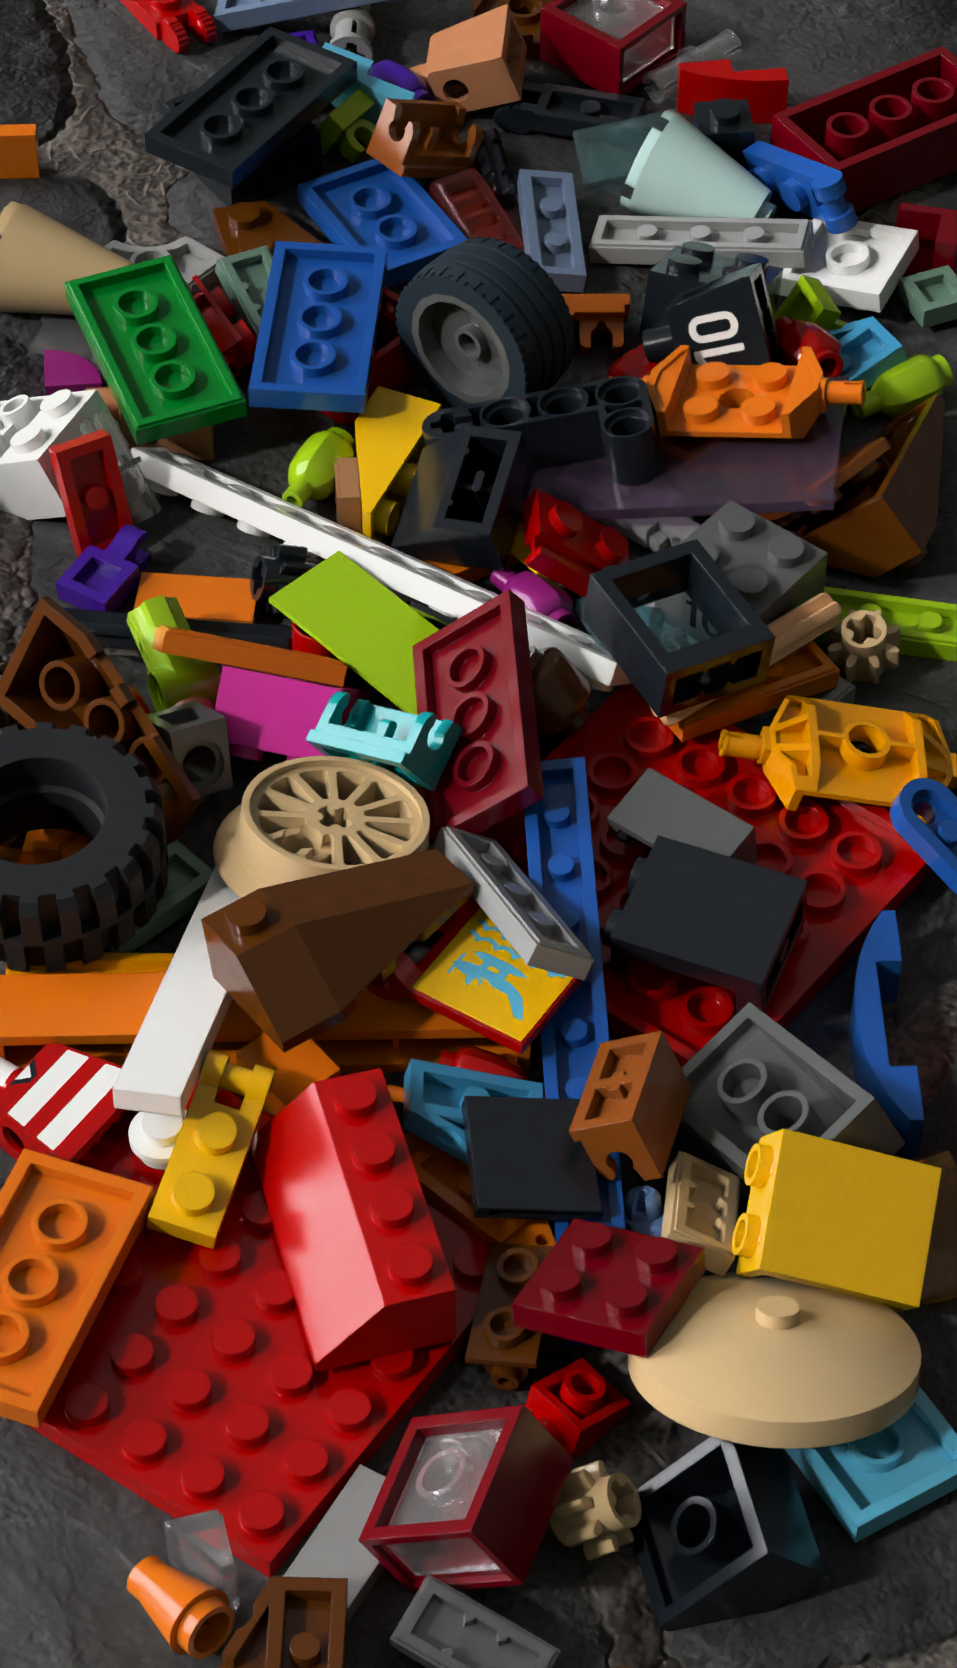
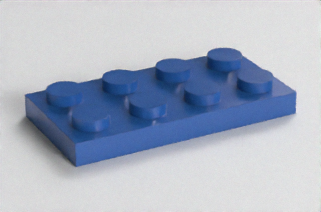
M276 241L248 388L249 407L365 413L388 266L387 247Z

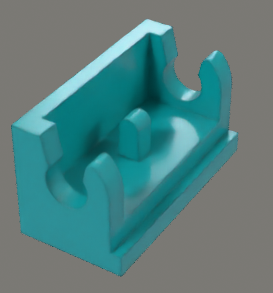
M338 691L332 695L315 730L310 729L306 737L308 743L325 756L346 757L365 761L391 771L412 786L435 790L463 728L452 720H437L435 713L424 711L419 715L373 705L369 701L362 699L357 700L349 712L347 722L342 725V713L348 706L350 693Z

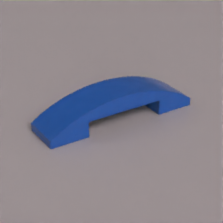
M895 910L882 911L873 923L864 941L858 960L850 1016V1056L856 1083L875 1097L906 1143L897 1154L900 1158L918 1161L924 1126L917 1066H890L881 1003L897 1002L902 967Z

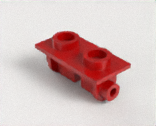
M194 275L192 279L201 291L195 294L193 298L234 378H237L241 373V369L254 361V354L252 352L256 350L257 339L242 318L233 325L229 321L238 313L219 286L209 293L198 276Z

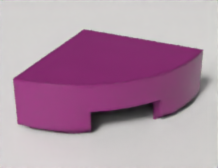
M44 350L46 395H51L63 389L78 392L86 391V388L102 387L98 370L85 358L67 351Z

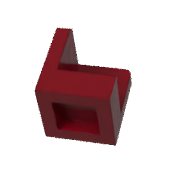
M901 203L897 212L896 227L918 230L919 250L902 278L949 265L955 273L957 265V210Z

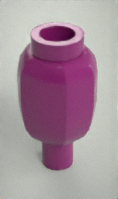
M506 565L505 571L493 570L490 577L491 583L502 593L509 589L525 601V607L577 629L578 619L573 614L572 599L556 583L531 571H522L517 574L508 565Z

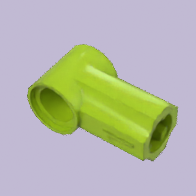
M160 595L143 601L136 609L128 612L126 622L148 669V688L156 711L171 708L177 702L192 697L209 699L215 706L221 678L215 663L161 653L152 648L156 627H160V625L191 630L177 597Z

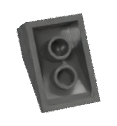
M750 1002L682 1067L691 1086V1091L680 1124L732 1174L738 1176L749 1190L751 1186L745 1184L744 1171L751 1148L754 1144H759L761 1137L781 1129H788L894 1156L906 1144L875 1097Z

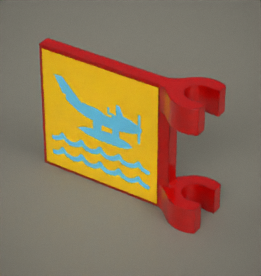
M470 897L437 929L445 933L417 965L403 951L396 958L397 969L384 982L374 979L367 986V989L376 996L386 1000L411 999L522 1055L582 980L526 965L476 900Z

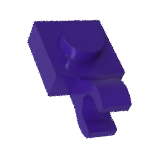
M126 524L117 532L114 540L105 551L89 545L55 582L58 599L80 609L115 612L139 585L140 572L146 568L151 560V553L139 548L147 539L148 533L135 526Z

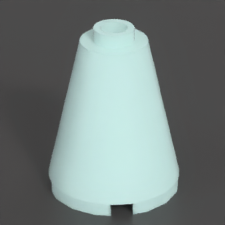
M671 109L664 111L661 115L669 123L663 131L652 127L629 171L625 184L634 188L631 199L621 196L620 199L622 208L646 216L773 218L777 208L776 205L770 203L772 191L683 116Z

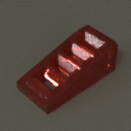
M475 168L434 180L430 184L429 196L467 239L484 238L485 236L491 239L497 238L500 241L504 240L508 244H513L516 248L524 251L523 241L489 185Z

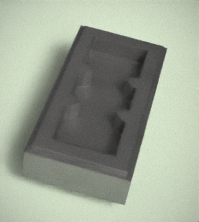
M430 1574L426 1576L389 1639V1646L427 1668H553L561 1651Z

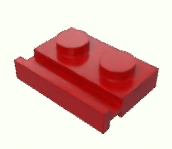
M536 489L522 501L524 544L531 549V554L525 558V565L586 598L590 574L601 571L611 565H619L630 561L628 538L622 536L616 529L605 526L581 513L570 503L560 501L540 489Z

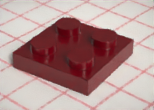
M574 1218L513 1301L514 1326L647 1358L706 1271L704 1248L672 1241L664 1237H654L606 1226L599 1222H589Z

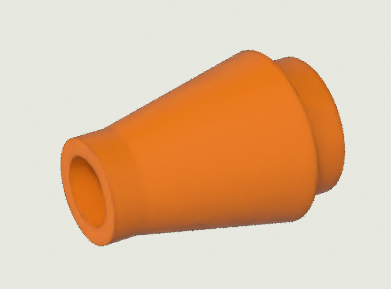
M154 1555L142 1559L129 1574L127 1579L128 1592L140 1602L175 1653L179 1655L189 1654L195 1659H203L220 1649L229 1638L235 1624V1613L229 1607L228 1597L222 1590L167 1565L158 1556Z

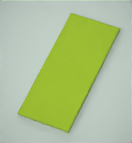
M337 551L269 597L270 604L338 659L343 661L401 710L417 715L412 646L439 629L419 615L413 608L341 551Z

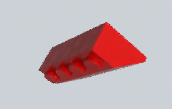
M376 1068L313 1082L256 1132L250 1147V1153L316 1372L455 1340L456 1289L382 1069Z

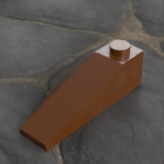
M939 393L895 417L875 439L885 437L891 446L889 450L876 459L881 466L876 472L854 485H850L846 481L839 487L843 496L833 503L827 512L822 510L815 514L811 513L803 522L796 536L827 552V566L876 578L895 567L899 572L906 571L921 561L927 554L926 545L937 526L945 414V400Z
M49 596L41 597L0 679V706L26 729L35 728V722H54L56 729L69 730L71 724L92 730L93 737L96 739L106 735L125 746V755L130 752L136 755L148 768L149 777L157 782L162 796L167 846L176 839L179 841L201 800L200 795L93 633Z
M438 849L259 888L201 919L213 978L285 1053L342 1022L357 1008L356 996L374 979L384 982L397 969L396 958L412 942L426 941L475 894L474 883Z

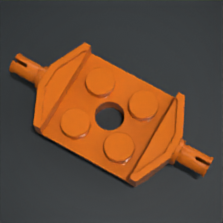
M680 345L651 370L650 375H644L643 379L640 378L647 385L657 436L804 438L819 414L827 412L829 404L864 406L866 401L865 380L830 381L829 378H824L821 366L812 348L808 346H802L797 366H784L775 362L761 365H727L723 362L692 364L689 345Z

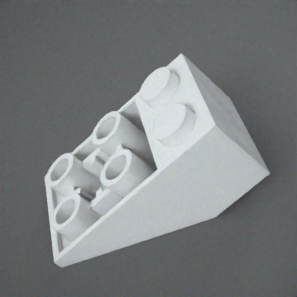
M63 389L46 396L29 398L28 395H18L10 400L0 401L1 511L26 520L66 517L48 447L103 429L111 434L117 459L127 449L129 444L97 389L78 392Z

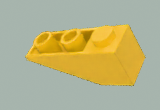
M378 386L366 403L365 413H360L356 418L355 453L358 460L362 535L381 543L385 535L392 536L395 532L422 449L426 447L422 423L430 414L442 410V404Z

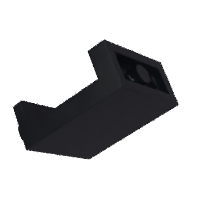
M658 835L648 858L638 857L633 865L627 886V893L630 896L624 909L615 907L608 918L603 936V944L609 946L611 950V972L625 975L632 959L736 991V1014L749 1002L765 1013L806 919L808 881Z

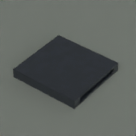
M490 1096L464 1097L461 1107L474 1218L573 1220L576 1218L584 1221H598L602 1210L596 1167L593 1165L581 1141L574 1142L569 1133L580 1100Z

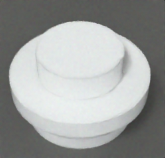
M184 1110L182 1117L139 1112L132 1119L128 1130L129 1143L134 1154L147 1166L158 1170H166L188 1110Z

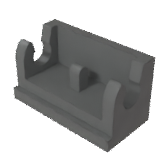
M651 768L645 771L607 817L608 827L618 832L615 839L625 845L637 839L652 848L659 835L754 865L758 862L754 826Z

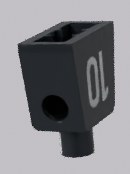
M761 263L752 264L677 295L666 307L669 325L643 331L644 351L650 363L661 362L680 345H689L692 364L723 362L727 365H761L775 362L786 366Z

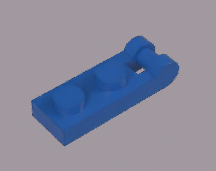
M760 140L743 150L750 173L772 191L770 201L823 221L827 231L831 234L847 232L857 225L858 218L854 206L846 201L844 197L847 186L841 171Z

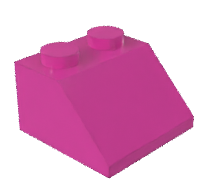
M223 665L214 711L226 716L231 756L256 761H263L264 751L287 755L286 761L309 756H325L308 743L306 737L310 729L315 730L329 699L338 691L350 693L348 706L344 709L341 718L342 725H344L348 720L350 710L357 700H369L370 690L346 685L339 687Z

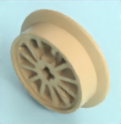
M309 756L273 765L258 774L250 782L244 792L242 803L231 811L219 826L213 842V856L217 870L224 882L238 897L242 898L259 888L433 850L434 847L429 844L430 815L427 805L421 795L407 781L389 770L365 761L336 756Z

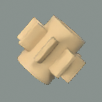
M853 608L848 609V616L843 620L842 625H836L828 630V643L830 646L827 647V656L836 666L841 665V669L846 675L848 682L872 681L874 684H878L879 677L884 672L885 667L890 669H897L899 667L900 649L897 647L900 645L899 625L887 627L885 620L881 617V610L877 609L873 612L869 610L855 611Z
M598 1460L571 1470V1473L567 1475L559 1500L549 1521L555 1536L563 1545L573 1548L583 1544L586 1559L591 1561L617 1552L619 1546L634 1541L630 1528L635 1527L640 1521L641 1501L636 1487L626 1475L614 1473L607 1476L603 1461Z

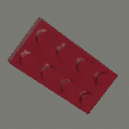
M508 589L412 646L417 715L424 711L435 713L437 720H452L463 728L435 790L423 788L424 801L430 815L429 844L432 846L441 827L450 826L478 835L544 798L525 601Z

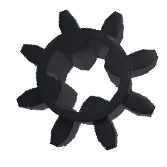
M279 544V546L271 545L270 556L259 555L256 557L251 570L250 591L254 600L266 601L265 615L287 617L269 603V597L319 564L315 561H306L307 547Z

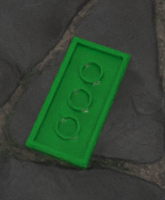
M172 255L64 282L66 299L137 446L247 416L246 399Z

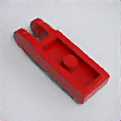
M119 0L157 41L161 39L175 54L188 51L190 43L185 30L189 29L203 44L213 42L217 38V28L210 13H207V10L203 6H199L194 0Z

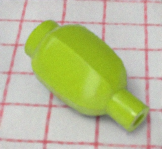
M923 354L907 357L908 360L890 368L877 378L870 391L866 392L865 405H852L854 413L859 419L868 417L876 412H881L888 417L895 418L937 393L942 395L944 388L953 383V374L948 362L940 354L932 357Z
M338 427L316 432L310 436L298 449L288 469V484L290 486L282 494V499L302 508L308 500H324L335 492L334 463L337 462V458L354 457L355 442L352 436L347 431Z

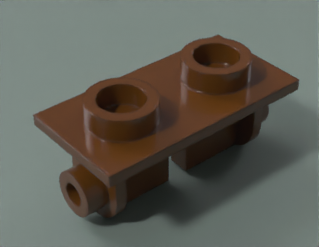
M490 1242L465 1354V1363L485 1364L487 1372L491 1375V1384L498 1389L506 1391L516 1389L519 1386V1382L528 1377L529 1368L536 1369L544 1333L514 1326L512 1303L553 1246Z

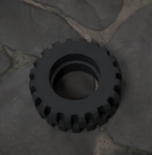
M35 722V728L18 730L17 724L0 728V845L19 834L39 829L69 830L92 840L77 853L51 863L29 865L0 859V960L7 962L9 970L30 972V966H46L47 972L66 970V963L82 960L83 964L87 965L104 957V949L112 945L117 950L135 936L134 925L142 928L150 921L157 911V901L164 896L166 890L169 861L162 796L157 782L149 777L148 768L136 755L131 752L125 755V746L106 735L96 739L93 737V731L85 727L71 724L69 730L56 729L54 722Z

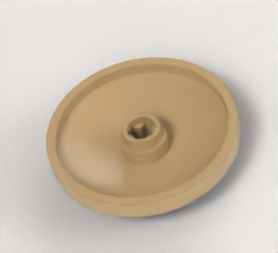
M736 1272L726 1273L724 1277L717 1274L701 1277L649 1356L643 1358L628 1354V1370L632 1382L643 1398L666 1417L685 1427L714 1438L739 1444L767 1448L800 1449L833 1446L859 1440L875 1434L899 1420L910 1409L916 1399L919 1390L922 1354L918 1339L910 1326L901 1316L883 1303L775 1277L760 1275L748 1278L737 1275Z

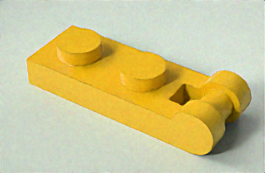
M212 1049L209 1050L197 1087L148 1215L147 1228L214 1249L269 1098L276 1070L258 1064L251 1070L230 1063V1055ZM220 1089L244 1096L240 1110L216 1103Z

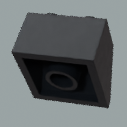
M710 1436L637 1489L641 1501V1518L639 1523L635 1527L630 1528L634 1536L633 1543L659 1629L669 1632L769 1612L826 1574L784 1448L750 1446Z

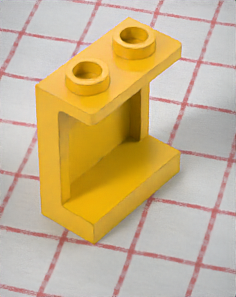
M781 1129L761 1137L759 1144L756 1143L751 1148L745 1165L744 1181L746 1185L751 1186L747 1211L740 1215L733 1232L732 1252L734 1255H738L736 1274L748 1278L765 1275L824 1290L844 1293L883 1303L896 1313L919 1308L942 1168L788 1129Z

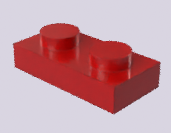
M101 429L48 447L76 557H79L89 545L105 551L114 540L117 532L124 525L130 524L134 526L111 434Z

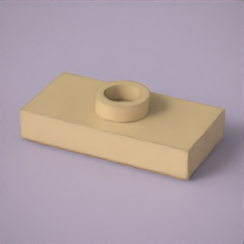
M679 1151L668 1168L661 1237L704 1248L706 1270L724 1277L735 1259V1255L732 1252V1238L738 1221L741 1179L719 1167Z

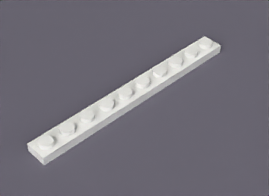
M132 447L126 470L146 478V488L168 496L184 495L192 499L191 508L207 515L223 517L226 514L238 520L236 527L245 533L265 538L273 535L284 540L286 545L307 547L306 558L315 559L317 556L327 559L337 551H341L402 601L411 602L413 599L429 605V608L453 620H457L498 596L496 593L166 447ZM525 607L529 647L535 646L538 650L547 647L558 648L590 680L593 689L610 692L613 686L632 684L599 639Z

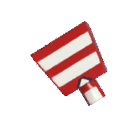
M57 1042L46 1044L24 1068L0 1056V1147L16 1161L25 1148L94 1169L128 1134L132 1119L140 1112L114 1108L112 1088L123 1066Z

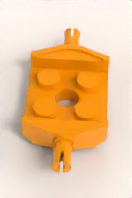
M787 695L770 727L763 726L760 735L723 729L718 743L719 756L756 759L757 764H762L765 776L785 808L791 811L797 810L803 795L891 807L893 800L908 782L918 778L936 780L945 785L950 791L953 788H957V755L950 752L939 721L925 714ZM851 741L865 743L872 753L858 750ZM917 814V816L923 821V823L926 824V821L923 819V817Z

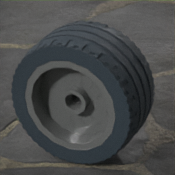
M486 236L484 238L476 237L451 247L420 270L400 293L401 296L398 298L395 317L397 318V333L400 337L399 341L403 347V352L406 354L409 364L413 367V371L419 376L420 381L448 408L550 389L563 376L573 360L576 335L574 334L575 328L572 323V315L569 313V307L565 303L564 296L561 295L558 286L554 284L553 279L548 276L545 269L539 266L540 264L537 261H534L530 255L525 254L520 248L518 249L513 244H508L504 240L500 241L497 238L491 239Z

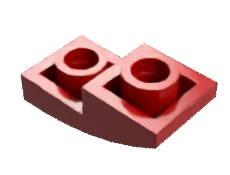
M730 59L678 63L677 111L694 116V102H708L723 98L732 100L747 99L753 123H772V116L787 109L789 78L785 67L733 71Z
M582 1357L532 1384L524 1406L574 1458V1462L629 1412L631 1402Z

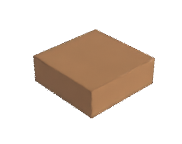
M357 457L337 458V462L334 463L337 524L362 534Z

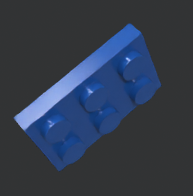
M375 158L297 185L298 203L333 244L387 247L388 266L385 286L387 288L412 279L420 270L445 251L468 240L414 178L400 177Z

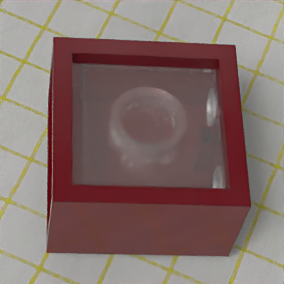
M551 0L541 7L540 60L601 92L627 95L684 54L687 3L682 0Z
M524 1405L412 1417L358 1541L410 1593H417L428 1574L456 1590L524 1585L574 1458Z

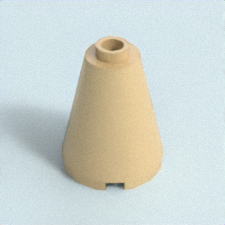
M11 201L0 214V235H2L0 239V312L74 315L66 299L64 282L134 264L27 204Z

